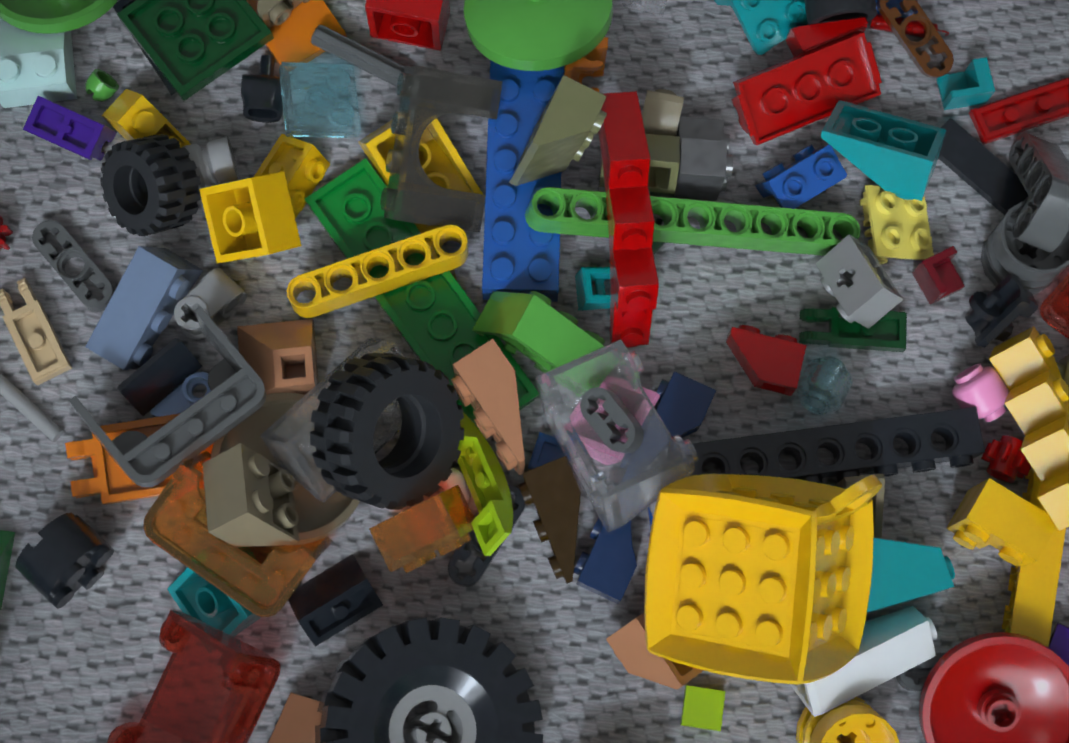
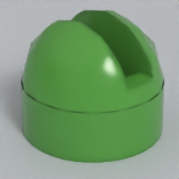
M95 69L88 77L85 88L87 94L94 93L93 100L103 102L115 94L119 89V85L108 73Z

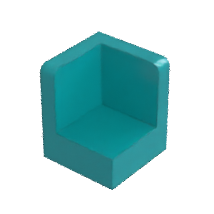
M987 57L973 59L964 72L946 74L936 79L944 110L986 104L995 92Z

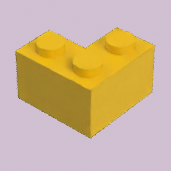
M990 478L968 489L946 529L955 533L953 539L958 544L972 550L975 546L981 549L991 545L1000 551L998 555L1002 559L1016 566L1021 564L1025 566L1036 562L1056 528L1047 512Z

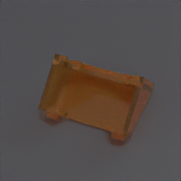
M204 451L196 457L181 463L144 518L143 529L145 534L158 547L253 614L260 617L273 616L285 606L325 554L333 540L325 537L315 542L300 545L234 547L208 533L202 463L210 460L211 454L208 451Z

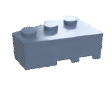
M138 246L85 347L122 370L137 369L138 366H142L153 353L152 346L174 315L175 306L189 293L203 270L167 248Z

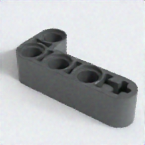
M1022 132L1011 147L1009 162L1025 188L1029 199L1015 221L1013 237L1047 252H1053L1060 245L1069 230V161L1059 146L1027 132Z

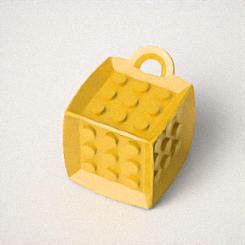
M701 474L674 481L658 492L651 525L645 574L646 648L649 653L708 672L773 683L806 684L826 678L837 672L858 653L862 640L873 565L874 524L873 500L871 498L882 488V483L874 474L863 478L847 489L782 477Z

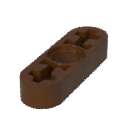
M877 0L878 11L920 72L930 78L946 75L953 66V54L917 0H902L899 3L904 13L908 12L910 8L914 12L913 15L903 19L899 25L895 21L896 18L902 16L896 7L889 9L886 6L889 0ZM911 21H918L924 26L925 34L919 42L910 41L906 37L905 28ZM931 38L935 44L929 46V50L933 55L941 54L944 58L940 62L942 67L940 71L937 67L930 69L927 66L931 59L926 50L920 54L915 50L927 44Z

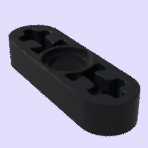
M508 485L510 493L516 496L514 503L518 506L516 511L513 510V529L524 512L525 501L520 489ZM471 526L448 563V573L451 580L462 587H470L478 583L505 540L485 561H482L477 556L472 566L476 574L473 577L466 575L461 579L457 576L459 569L455 565L458 561L465 563L472 554L471 551L464 550L467 544L470 543L476 551L483 554Z

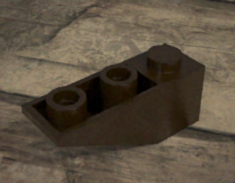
M564 456L522 473L525 482L518 486L526 506L534 504L539 519L534 520L533 523L541 543L549 540L554 555L548 557L555 578L564 577L566 584L573 582L581 491L568 459Z

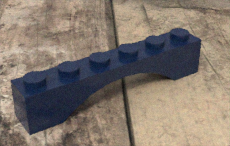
M675 371L670 381L662 379L656 391L660 395L657 401L660 403L655 414H650L642 427L644 433L643 442L638 450L627 454L621 467L628 470L622 484L614 482L606 499V503L612 505L606 519L598 517L589 536L596 540L591 553L588 554L582 551L573 573L579 575L576 585L617 604L621 602L637 567L631 533L633 504L640 485L637 476L647 472L657 458L677 441L697 432L717 390Z

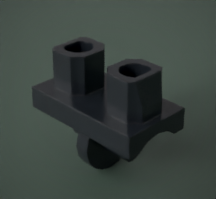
M1009 274L988 295L977 291L969 298L972 311L965 319L975 332L976 345L985 348L994 339L1004 342L1012 334L1014 328L1012 322L1018 316L1029 318L1038 310V305L1033 294L1023 288L1019 277Z

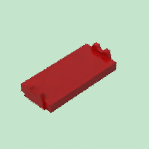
M857 31L734 81L733 84L737 96L731 100L738 112V121L742 129L750 135L753 144L760 145L830 116L839 100L857 105L881 95L879 84L882 81L871 42L866 41L864 32Z

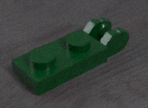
M832 307L831 309L808 308L800 310V320L808 323L829 322V332L799 333V343L828 344V347L891 352H904L906 350L907 313L889 311L868 329L856 321L852 323L846 321L837 310V307Z

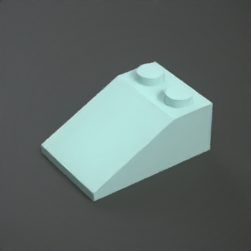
M0 17V104L2 107L10 108L33 105L38 96L51 102L77 99L71 31L52 34L28 32L10 25Z

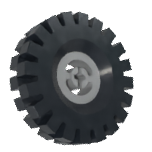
M426 617L405 621L380 631L352 649V654L339 663L330 676L333 682L328 690L323 691L317 711L322 713L321 725L315 726V743H405L403 738L404 721L410 710L421 702L427 704V713L417 715L409 722L417 726L430 725L429 731L439 737L451 735L452 726L451 743H543L544 734L535 733L534 724L535 721L543 720L539 699L530 701L527 692L528 689L534 686L525 668L516 670L511 663L516 655L503 642L493 644L488 640L491 633L475 625L468 627L460 626V620L443 617L427 620ZM417 727L405 730L407 743H447L437 738L425 740L427 733Z

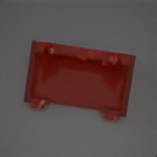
M170 610L161 626L159 635L161 646L173 652L140 722H128L116 727L110 733L107 743H248L280 674L279 661L267 653L184 612Z

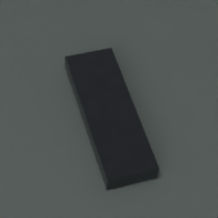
M950 118L941 127L946 129V134L938 159L1004 216L1009 209L1028 197L1017 174L953 119Z

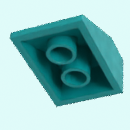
M839 100L822 130L821 138L885 191L892 192L902 199L922 201L935 170L946 129Z

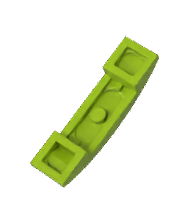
M463 412L464 419L460 420V427L464 428V440L459 441L458 450L461 453L457 462L479 512L471 522V525L484 556H491L512 532V499L506 477L495 453L476 425Z

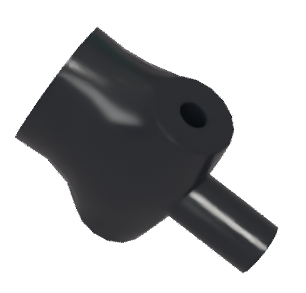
M271 55L261 56L259 74H242L241 97L243 99V115L252 121L262 123L280 121L283 107L287 102L289 79L274 76L275 58Z

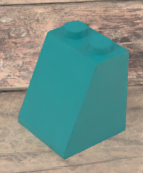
M873 538L872 579L867 613L926 597L954 587L952 579L955 578V572L951 560L948 556L943 555L939 547Z

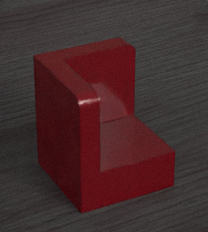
M954 246L923 260L912 272L930 305L965 287L951 262V259L958 253Z

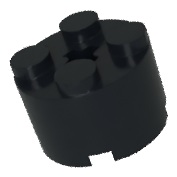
M70 512L57 517L38 532L43 539L34 548L29 543L25 546L17 558L15 568L38 592L59 609L72 599L75 592L81 586L88 590L103 576L104 572L99 568L113 555L114 550L81 517Z

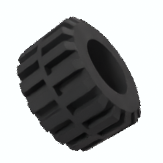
M160 134L123 141L113 145L112 150L107 151L104 156L106 162L102 163L101 172L103 177L100 178V183L104 190V194H102L104 201L108 203V210L111 216L116 217L117 224L121 228L126 227L127 232L133 235L148 236L184 226V224L189 223L193 219L192 215L198 211L197 201L201 200L198 185L201 184L200 176L196 174L195 169L197 167L194 160L191 161L189 158L190 153L185 147L180 148V142L175 138L169 139L168 135Z

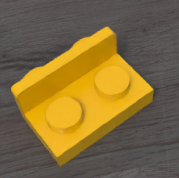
M282 133L254 177L284 171L296 219L300 211L305 207L306 202L304 199L312 194L319 181L323 179L330 163L313 144Z

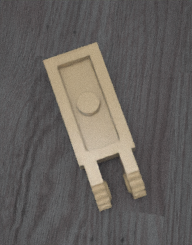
M26 278L17 281L18 290L27 305L15 310L12 298L2 288L0 289V306L4 313V316H2L21 358L32 381L38 386L72 369V366L42 304L36 299Z

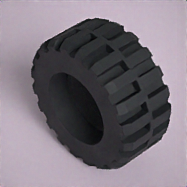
M375 352L364 354L361 359L354 358L345 363V371L337 370L329 378L330 386L327 389L322 388L317 397L320 400L317 411H312L311 422H314V431L310 432V445L316 447V451L312 453L315 465L322 469L321 476L327 484L334 486L335 491L344 496L382 509L400 510L406 507V505L410 507L424 501L423 495L430 497L440 488L439 482L448 479L452 473L450 467L453 461H458L461 453L458 450L459 441L464 440V428L460 427V420L464 419L463 409L461 405L456 403L459 396L454 386L448 385V377L441 370H436L432 364L425 361ZM397 399L402 414L401 432L392 451L378 462L373 447L375 426L387 405Z

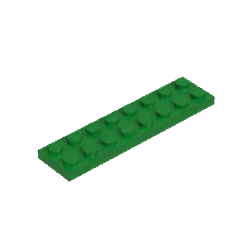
M366 158L304 199L309 209L346 259L421 234ZM412 253L406 258L405 262L413 266L419 265L425 260V256L419 253ZM383 265L375 266L371 269L369 275L374 278H382L388 273L389 268ZM450 271L374 296L417 358L432 364L436 370H441L449 379L448 385H453L451 379L455 377L453 364L486 342L494 339L515 370L519 411L539 397L540 393L512 355L503 349L504 345L497 336L486 334L480 336L472 331L481 313ZM458 399L456 403L462 406L463 412L476 425L474 421L476 417L473 413L475 410L471 404L464 407Z

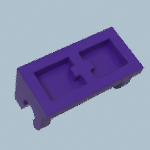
M40 96L37 97L23 127V130L86 159L92 160V158L100 161L105 153L101 152L105 141L112 142L117 132L105 125Z

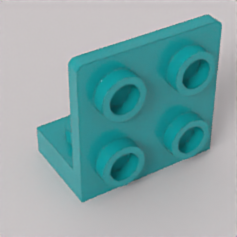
M714 0L717 5H727L733 8L752 49L757 55L764 54L785 40L791 28L808 24L804 0Z

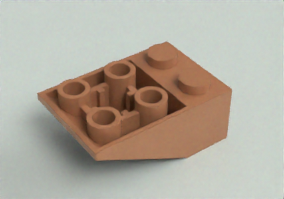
M491 339L453 364L455 377L451 381L463 406L466 407L471 404L475 410L473 411L476 417L474 421L486 439L492 436L497 442L495 444L497 448L496 454L508 471L514 468L520 476L524 473L525 456L516 374L494 339Z

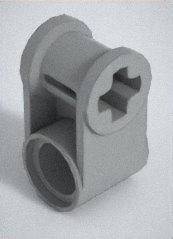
M215 268L207 273L199 284L178 302L174 309L175 321L180 326L183 334L189 339H204L206 336L203 334L199 322H195L192 319L188 320V317L192 314L196 317L194 310L201 306L213 322L219 326L227 317L235 313L232 309L238 303L241 306L247 299V293L222 269Z

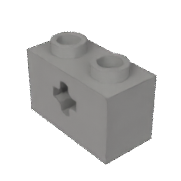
M850 234L816 263L823 276L820 279L821 284L831 295L837 298L839 302L836 306L837 310L849 323L856 321L869 329L903 300L870 247Z

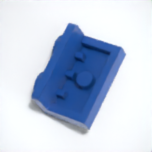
M811 144L793 154L795 162L785 168L781 162L762 173L765 180L755 185L763 198L774 195L780 208L795 209L845 179L847 173L831 145L828 144L815 149Z

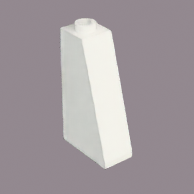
M914 606L865 621L859 651L850 662L826 678L806 684H790V686L814 717L822 715L935 657L936 652L933 640L937 639L935 626L930 617H924Z

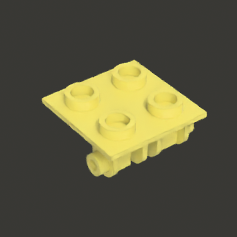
M865 185V192L862 193L863 198L860 200V205L863 206V226H871V228L866 230L864 234L865 237H872V239L868 240V246L880 264L887 263V258L925 260L933 256L932 237L925 196L922 201L916 199L906 200L897 197L892 192L885 191L880 186Z

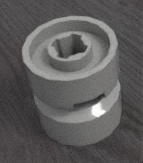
M228 136L212 139L206 144L205 149H202L196 143L182 146L188 150L190 160H194L197 168L195 171L197 176H200L201 182L198 185V189L210 187L212 182L219 185L240 180L234 152Z

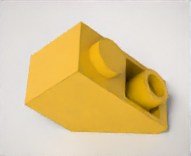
M125 89L101 115L127 141L164 134L168 135L169 139L175 138L178 140L180 147L191 145L142 94Z

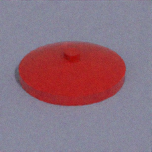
M1007 632L986 633L957 644L946 652L934 665L921 692L919 721L925 742L1069 743V666L1049 647L1021 634Z

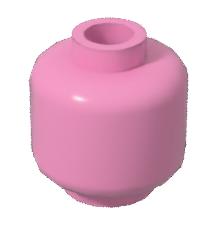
M981 363L965 369L954 378L956 384L952 389V395L961 409L976 407L978 419L984 418L986 422H991L1006 412L1004 402L1009 389L994 367H983Z

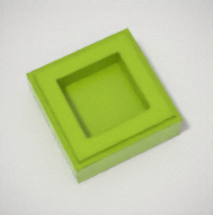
M685 685L680 726L721 731L726 691Z

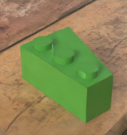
M531 291L530 294L492 292L472 331L480 336H484V334L494 335L506 342L503 347L504 350L511 354H515L516 350H518L535 362L533 367L576 391L586 392L591 388L599 387L615 356V353L604 346L605 340L602 337L577 326L578 320L563 311H556L550 306L551 300L539 292Z

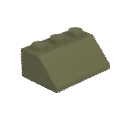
M563 75L541 114L509 183L518 186L563 172L572 159L579 162L585 148L589 147L594 135H597L607 115L606 112L601 110L607 96Z

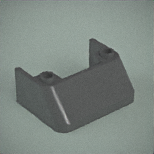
M201 306L194 310L201 330L224 359L216 364L208 374V386L211 391L151 436L147 437L138 431H127L111 441L76 396L69 400L82 421L116 464L138 486L153 487L158 485L259 410L265 402L266 390L263 381Z

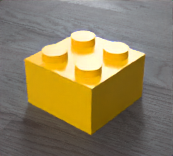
M284 171L199 189L217 263L270 255L301 246Z

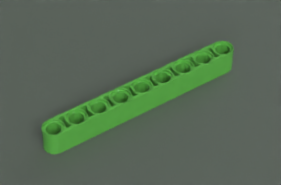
M546 187L534 194L526 208V222L535 231L609 238L606 192ZM650 196L653 213L659 215L664 221L663 226L654 223L653 242L825 256L841 242L833 234V229L841 234L842 239L849 234L858 239L861 232L857 220L846 213ZM545 204L549 206L553 211V216H546L540 213L537 205ZM581 207L586 209L591 219H583L578 216L575 208ZM687 217L695 218L700 224V229L692 227ZM724 220L731 221L736 227V232L730 231L726 227ZM761 223L770 227L772 235L763 231ZM797 226L802 227L806 231L808 238L799 234Z

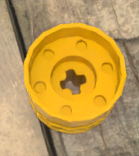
M859 696L816 717L805 707L797 722V743H899L896 731Z

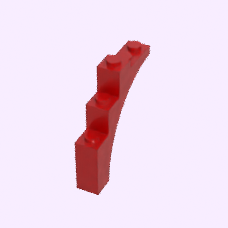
M637 91L603 93L607 97L601 110L606 112L607 115L598 131L604 171L609 231L611 348H632L640 345H649L652 309H656L659 288L652 251L655 220L648 190L650 154Z

